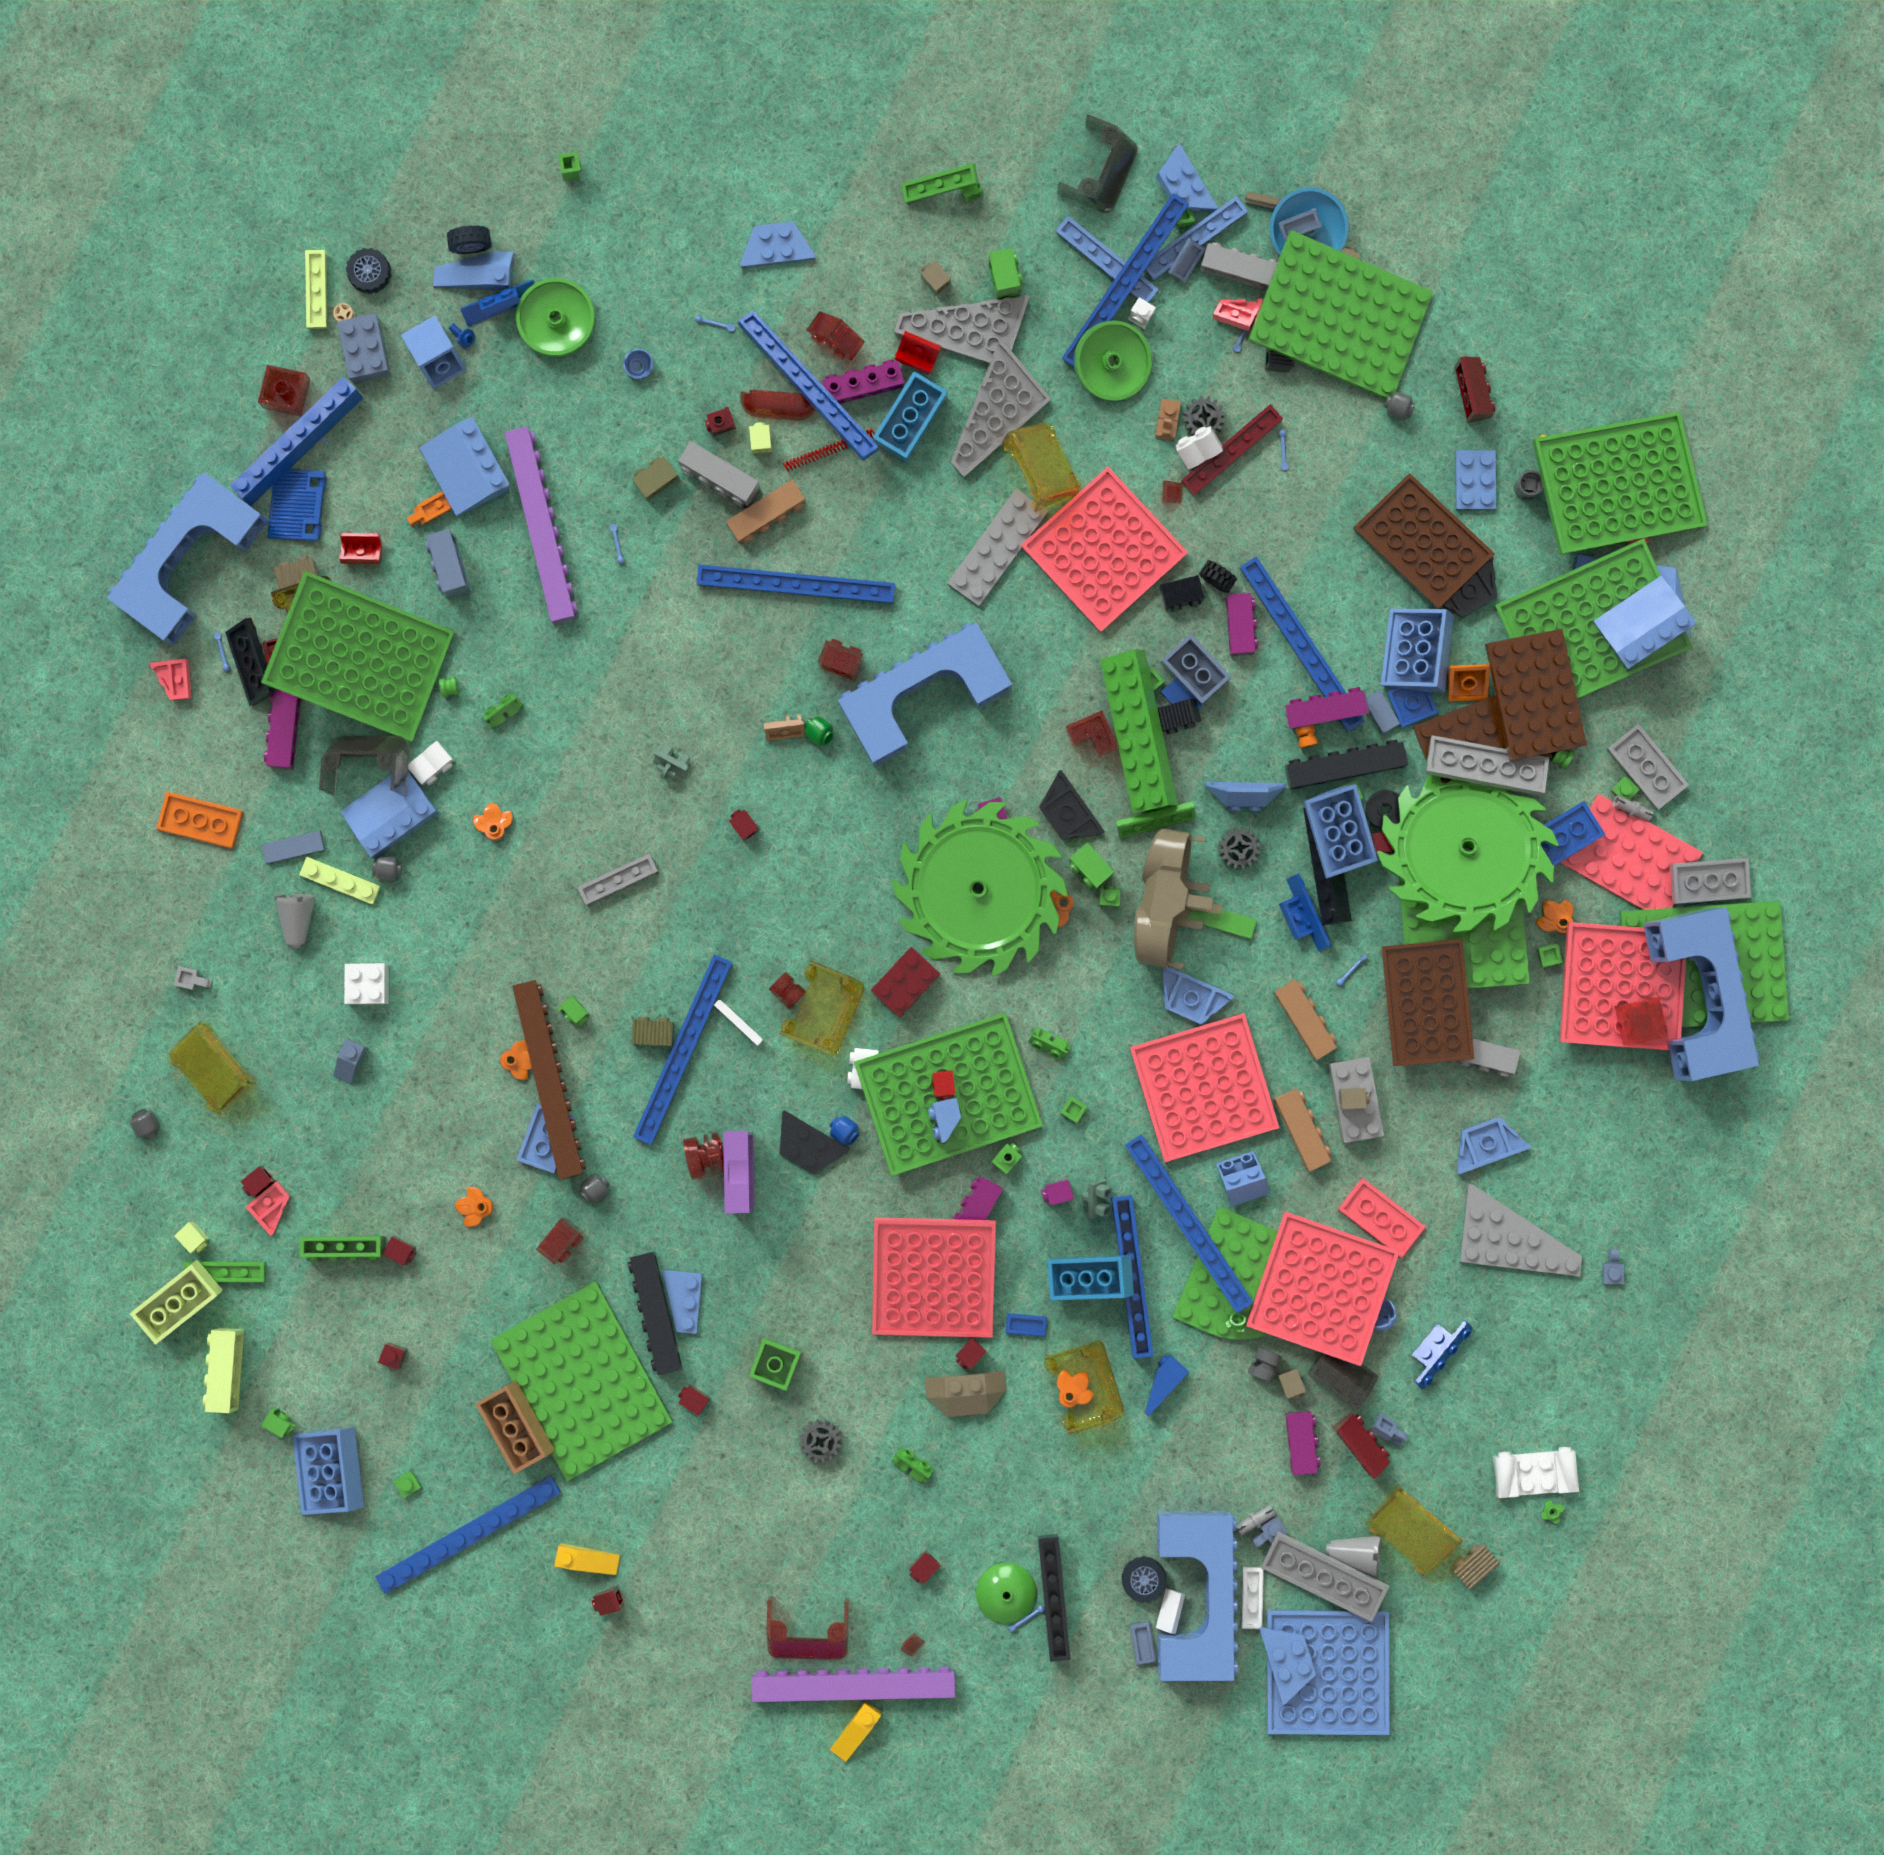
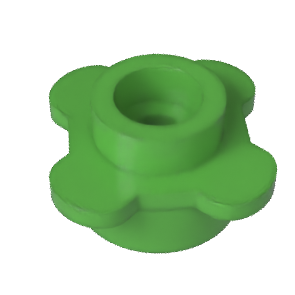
M1231 1312L1230 1319L1226 1321L1225 1326L1228 1329L1236 1330L1237 1333H1242L1248 1318L1241 1312Z
M1547 1500L1544 1503L1545 1507L1541 1517L1544 1520H1552L1553 1523L1557 1524L1560 1522V1514L1564 1511V1507L1561 1504L1556 1505L1552 1501Z

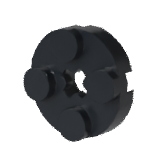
M1379 790L1372 794L1365 805V814L1368 821L1373 826L1382 829L1383 815H1386V813L1382 814L1380 810L1382 809L1381 805L1384 804L1385 806L1389 805L1391 808L1388 810L1390 814L1386 815L1394 824L1400 823L1398 805L1400 795L1390 790Z

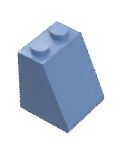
M435 315L401 335L433 389L467 370Z

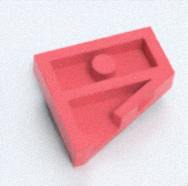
M1246 299L1234 301L1220 300L1213 313V319L1250 331L1263 299H1257V302H1246Z
M189 659L150 663V667L155 670L159 677L158 680L165 688V692L170 700L192 699Z
M276 1181L246 1206V1209L270 1236L273 1235L290 1194Z

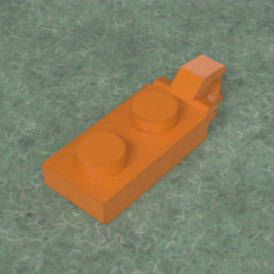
M441 491L416 505L417 507L413 509L415 513L406 518L411 527L419 522L424 525L451 511L452 508Z

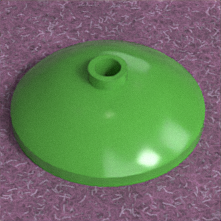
M999 1563L988 1568L980 1577L976 1589V1598L981 1611L992 1621L1001 1624H1012L1024 1619L1033 1609L1037 1594L1032 1576L1023 1567L1014 1563ZM1004 1592L1010 1593V1597L1008 1599H1005L1003 1597Z

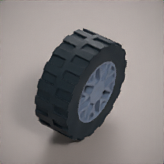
M461 226L449 230L446 234L448 249L451 253H479L492 247L490 229L485 226Z
M362 248V250L355 251L356 253L352 254L347 261L346 267L347 277L351 284L362 293L372 294L374 292L378 293L381 289L383 290L391 278V267L386 257L380 251L373 248Z
M1145 1556L1136 1557L1132 1561L1130 1560L1124 1567L1122 1585L1126 1594L1134 1601H1139L1140 1603L1155 1601L1163 1594L1162 1592L1166 1588V1573L1157 1560Z

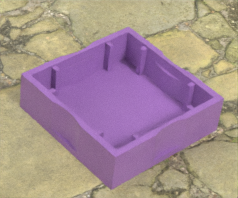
M723 1131L725 1213H751L755 1211L753 1131Z

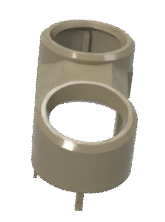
M1161 829L1156 833L1151 843L1142 874V881L1145 884L1142 906L1136 909L1134 924L1135 957L1141 965L1166 969L1171 966L1181 970L1184 968V964L1171 962L1178 926L1203 930L1204 922L1186 919L1190 916L1191 910L1216 914L1222 913L1223 905L1213 904L1214 898L1193 895L1190 891L1209 893L1210 885L1186 881L1192 841L1206 843V839L1202 835L1195 837L1189 832Z

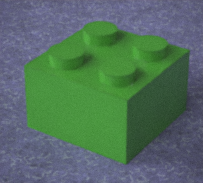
M1012 248L989 252L988 265L996 299L1002 300L1003 298L1020 296V290L1023 289V279L1021 272L1017 273L1019 265L1017 253L1013 254Z
M1088 842L1070 857L1068 861L1070 863L1068 866L1075 875L1079 873L1084 878L1082 883L1089 890L1091 888L1094 891L1097 890L1114 874L1110 866Z
M764 1337L749 1377L787 1391L802 1351Z

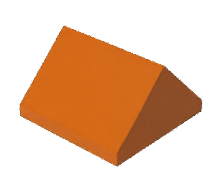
M1489 664L1450 666L1447 670L1446 679L1448 702L1484 700L1488 698Z

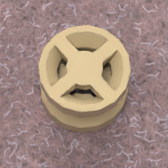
M346 303L338 304L334 308L333 314L337 321L356 317L353 309Z

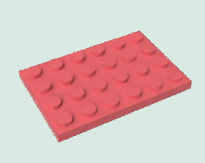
M1597 794L1589 809L1606 835L1559 863L1642 910L1672 908L1674 904L1672 903L1670 864L1698 862L1703 852L1650 822H1646L1636 816L1627 815V812L1613 807V801Z

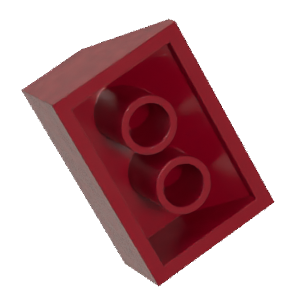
M1460 357L1454 367L1467 423L1490 419L1494 414L1493 412H1495V404L1493 400H1490L1489 396L1491 387L1490 383L1486 382L1485 363L1481 362L1480 357Z
M1350 1412L1332 1428L1369 1476L1375 1479L1389 1465L1390 1461L1387 1457L1390 1455L1383 1446L1378 1447L1375 1443L1377 1438L1372 1431L1369 1430L1367 1432L1362 1426L1365 1424L1358 1414L1354 1415Z

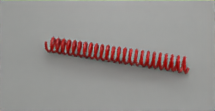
M870 428V431L866 430L867 435L869 433L871 439H873L872 432L875 435L872 428ZM841 439V443L840 441H837V444L834 442L833 445L830 443V447L826 445V448L823 446L822 449L819 448V451L815 449V452H808V456L807 454H804V457L803 455L797 456V460L793 458V461L790 459L789 462L786 461V464L784 462L782 464L787 472H789L788 466L793 471L792 465L795 469H797V466L800 468L799 461L804 467V463L801 460H804L806 465L808 462L811 464L810 457L815 462L814 457H812L813 455L818 461L817 454L820 459H822L821 453L826 458L824 450L827 456H830L827 452L828 449L831 455H833L832 448L837 453L835 446L839 452L841 451L839 445L843 451V444L846 449H848V446Z

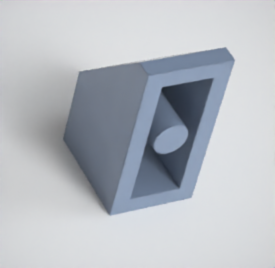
M346 1039L338 1055L333 1076L352 1084L368 1047Z

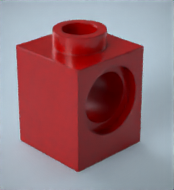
M953 1070L932 1073L934 1098L939 1097V1101L951 1099V1095H955Z

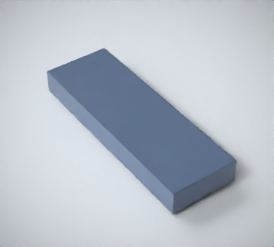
M321 831L262 844L266 864L325 851Z

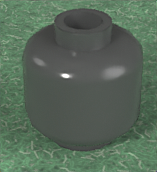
M1395 392L1392 397L1388 396L1384 407L1388 408V416L1404 421L1407 417H1411L1415 403L1411 396Z
M379 856L377 860L373 861L372 876H375L377 881L395 882L397 876H401L402 864H398L396 857Z
M144 1108L131 1115L130 1125L138 1138L145 1137L147 1140L157 1135L156 1130L159 1129L160 1124L153 1111Z
M593 1174L581 1183V1190L579 1192L588 1204L591 1202L598 1204L609 1195L607 1187L610 1184L604 1176L599 1178Z

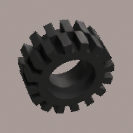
M1207 560L1199 572V576L1204 581H1207V583L1224 593H1229L1237 581L1236 576L1231 574L1232 572L1211 560Z

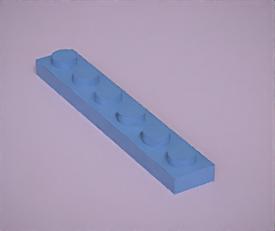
M1237 196L1160 250L1145 272L1152 281H1155L1171 268L1188 238L1203 246L1248 214V210Z
M1069 216L1066 217L1056 230L1058 235L1114 280L1126 263ZM1141 276L1130 293L1137 299L1140 297L1149 303L1158 293L1159 289Z

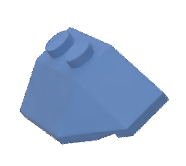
M1206 782L1205 788L1224 808H1229V811L1239 812L1241 808H1249V812H1261V808H1265L1286 788V783Z

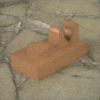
M1161 399L1155 438L1175 441L1181 401Z
M800 714L797 715V720H790V717L786 716V721L764 723L767 741L805 737L804 721H802Z

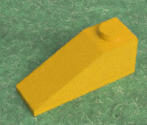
M561 1543L558 1546L554 1566L576 1571L616 1575L620 1555Z
M865 1700L832 1745L830 1751L846 1762L879 1720L881 1711Z

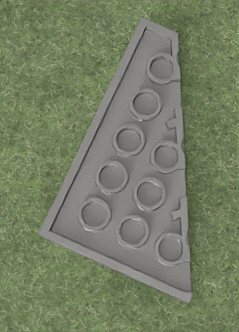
M1024 295L1023 297H1009L1002 300L981 301L975 304L940 307L934 310L900 313L894 334L903 337L904 332L907 331L940 345L943 350L990 364L996 346L1001 340L1012 351L1030 296Z
M1003 340L998 342L950 461L962 477H965L1051 400L1049 395Z
M1468 1184L1459 1262L1580 1276L1581 1255L1473 1184Z

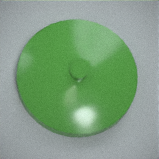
M548 278L535 283L522 295L516 310V324L522 339L532 350L548 357H563L575 353L588 342L595 326V310L588 294L579 285L567 279Z
M1106 321L1094 325L1083 334L1075 350L1074 366L1078 380L1091 395L1102 400L1117 401L1133 396L1144 386L1151 371L1152 356L1147 340L1138 329L1122 321Z

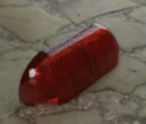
M750 390V393L740 392L742 408L753 417L800 421L812 416L816 410L801 393Z

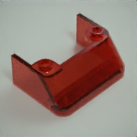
M769 1596L767 1600L766 1627L768 1653L774 1658L843 1659L848 1653L850 1598H845L844 1622L832 1623L828 1628L827 1638L787 1637L786 1625L781 1621L773 1620V1596Z

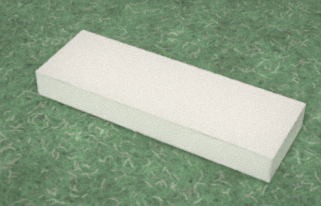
M718 1000L714 1004L757 1046L763 1042V1039L724 1002Z
M1243 1567L1241 1628L1259 1629L1262 1627L1263 1569L1261 1567Z

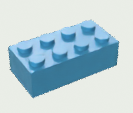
M913 372L873 436V441L882 449L907 463L948 398V391L918 373Z
M1131 1255L1064 1257L1047 1260L1050 1300L1126 1298L1134 1295Z

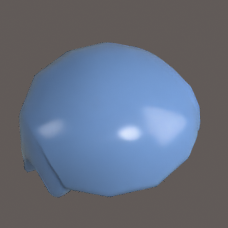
M633 349L625 356L623 369L627 376L634 380L644 379L653 370V358L644 349ZM640 363L642 364L641 371H639Z
M1384 1298L1380 1309L1382 1313L1378 1315L1374 1329L1378 1331L1389 1330L1397 1319L1395 1306L1390 1300Z

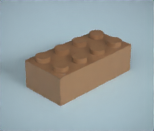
M517 1381L508 1384L475 1403L513 1474L555 1451Z

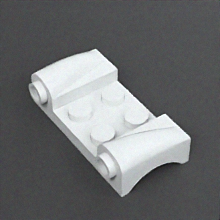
M1571 1447L1558 1448L1559 1451L1512 1455L1510 1452H1499L1498 1456H1493L1496 1497L1507 1498L1519 1497V1495L1579 1492L1576 1452L1571 1450Z

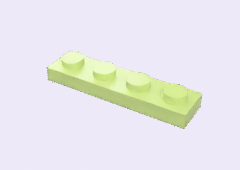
M305 250L306 328L328 329L326 251Z
M306 857L299 874L373 905L381 888L379 885L309 857Z

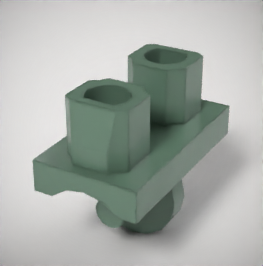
M665 744L660 750H656L653 762L658 764L656 769L662 772L660 778L665 779L667 775L672 778L675 775L685 778L690 757L680 754L676 760L671 757L674 749Z
M1100 1179L1098 1182L1089 1183L1088 1192L1082 1193V1199L1088 1201V1218L1094 1219L1111 1215L1112 1207L1106 1204V1199L1111 1197L1112 1188L1107 1186V1180Z

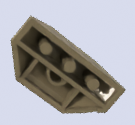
M993 1371L925 1377L926 1398L947 1417L987 1414L1006 1392L1005 1372Z

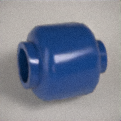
M847 1116L836 1117L830 1123V1136L841 1145L853 1144L860 1134L858 1132V1124Z

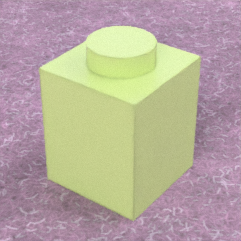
M760 422L753 424L754 426H749L752 454L772 452L769 425Z
M188 1222L174 1235L190 1253H195L196 1251L200 1253L207 1247L206 1242L209 1240L194 1222Z

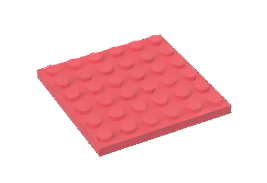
M1109 467L1103 470L1021 545L1022 549L1100 633L1188 554L1183 546Z
M1567 922L1559 1042L1669 1050L1667 1041L1681 1038L1686 958L1669 962H1651L1644 928Z
M1245 1013L1129 1047L1164 1162L1279 1128Z
M1284 1211L1245 1326L1361 1366L1400 1251Z
M875 1217L872 1334L992 1338L996 1220Z

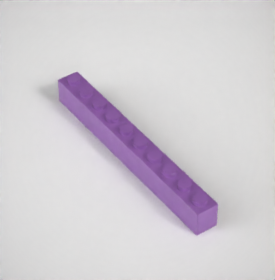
M528 426L507 431L505 436L551 622L557 624L576 619L575 613H578L576 601L572 602L571 594H574L571 582L567 583L566 579L569 571L567 564L562 562L561 557L564 556L562 544L558 545L557 538L560 537L557 525L553 526L552 522L555 514L553 507L548 505L547 500L551 498L548 488H544L543 481H546L544 470L539 469L538 462H541L539 450L535 451L534 443H537L534 431L530 432Z
M949 1666L938 1667V1670H930V1667H918V1671H910L909 1667H900L898 1671H890V1668H878V1671L872 1672L869 1671V1668H859L857 1672H849V1669L846 1668L837 1669V1672H829V1669H818L817 1673H809L807 1669L797 1670V1673H789V1670H777V1674H768L767 1670L756 1671V1674L752 1675V1702L955 1698V1672L950 1670Z

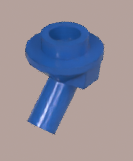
M454 323L448 328L458 337L456 341L460 346L468 348L473 344L475 339L473 330L464 329L462 331Z

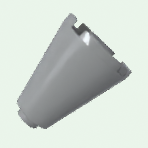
M286 894L275 896V905L285 944L289 945V948H301V945L306 943L315 903V896L311 894H292L287 896V898Z
M1379 1536L1331 1540V1543L1326 1545V1555L1364 1574L1377 1577L1382 1540Z

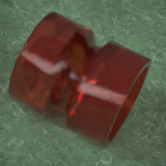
M785 972L769 990L776 997H781L782 1004L789 1010L806 991L799 984H794L795 979L788 972Z

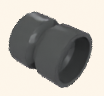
M1534 470L1524 472L1514 485L1516 496L1524 501L1534 499L1543 489L1540 473Z
M1258 1347L1254 1356L1256 1362L1251 1363L1248 1373L1272 1383L1276 1374L1274 1369L1279 1367L1282 1356Z

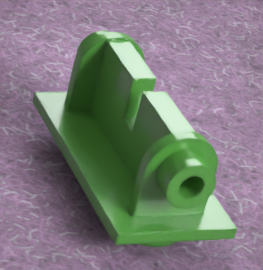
M515 693L505 695L500 700V704L496 707L492 705L484 711L483 719L485 721L489 719L487 724L491 729L498 727L507 720L503 713L506 712L509 717H512L521 710L523 704L520 700L515 701L517 699Z
M1035 1028L1028 1043L1036 1050L1048 1052L1055 1059L1064 1060L1071 1047L1068 1041L1055 1036L1052 1042L1049 1040L1052 1035L1051 1033L1042 1028Z
M903 1447L899 1448L897 1454L891 1460L895 1466L904 1472L910 1467L912 1470L909 1475L919 1483L923 1482L925 1484L934 1470L927 1461L920 1460L914 1456L911 1450L904 1449Z

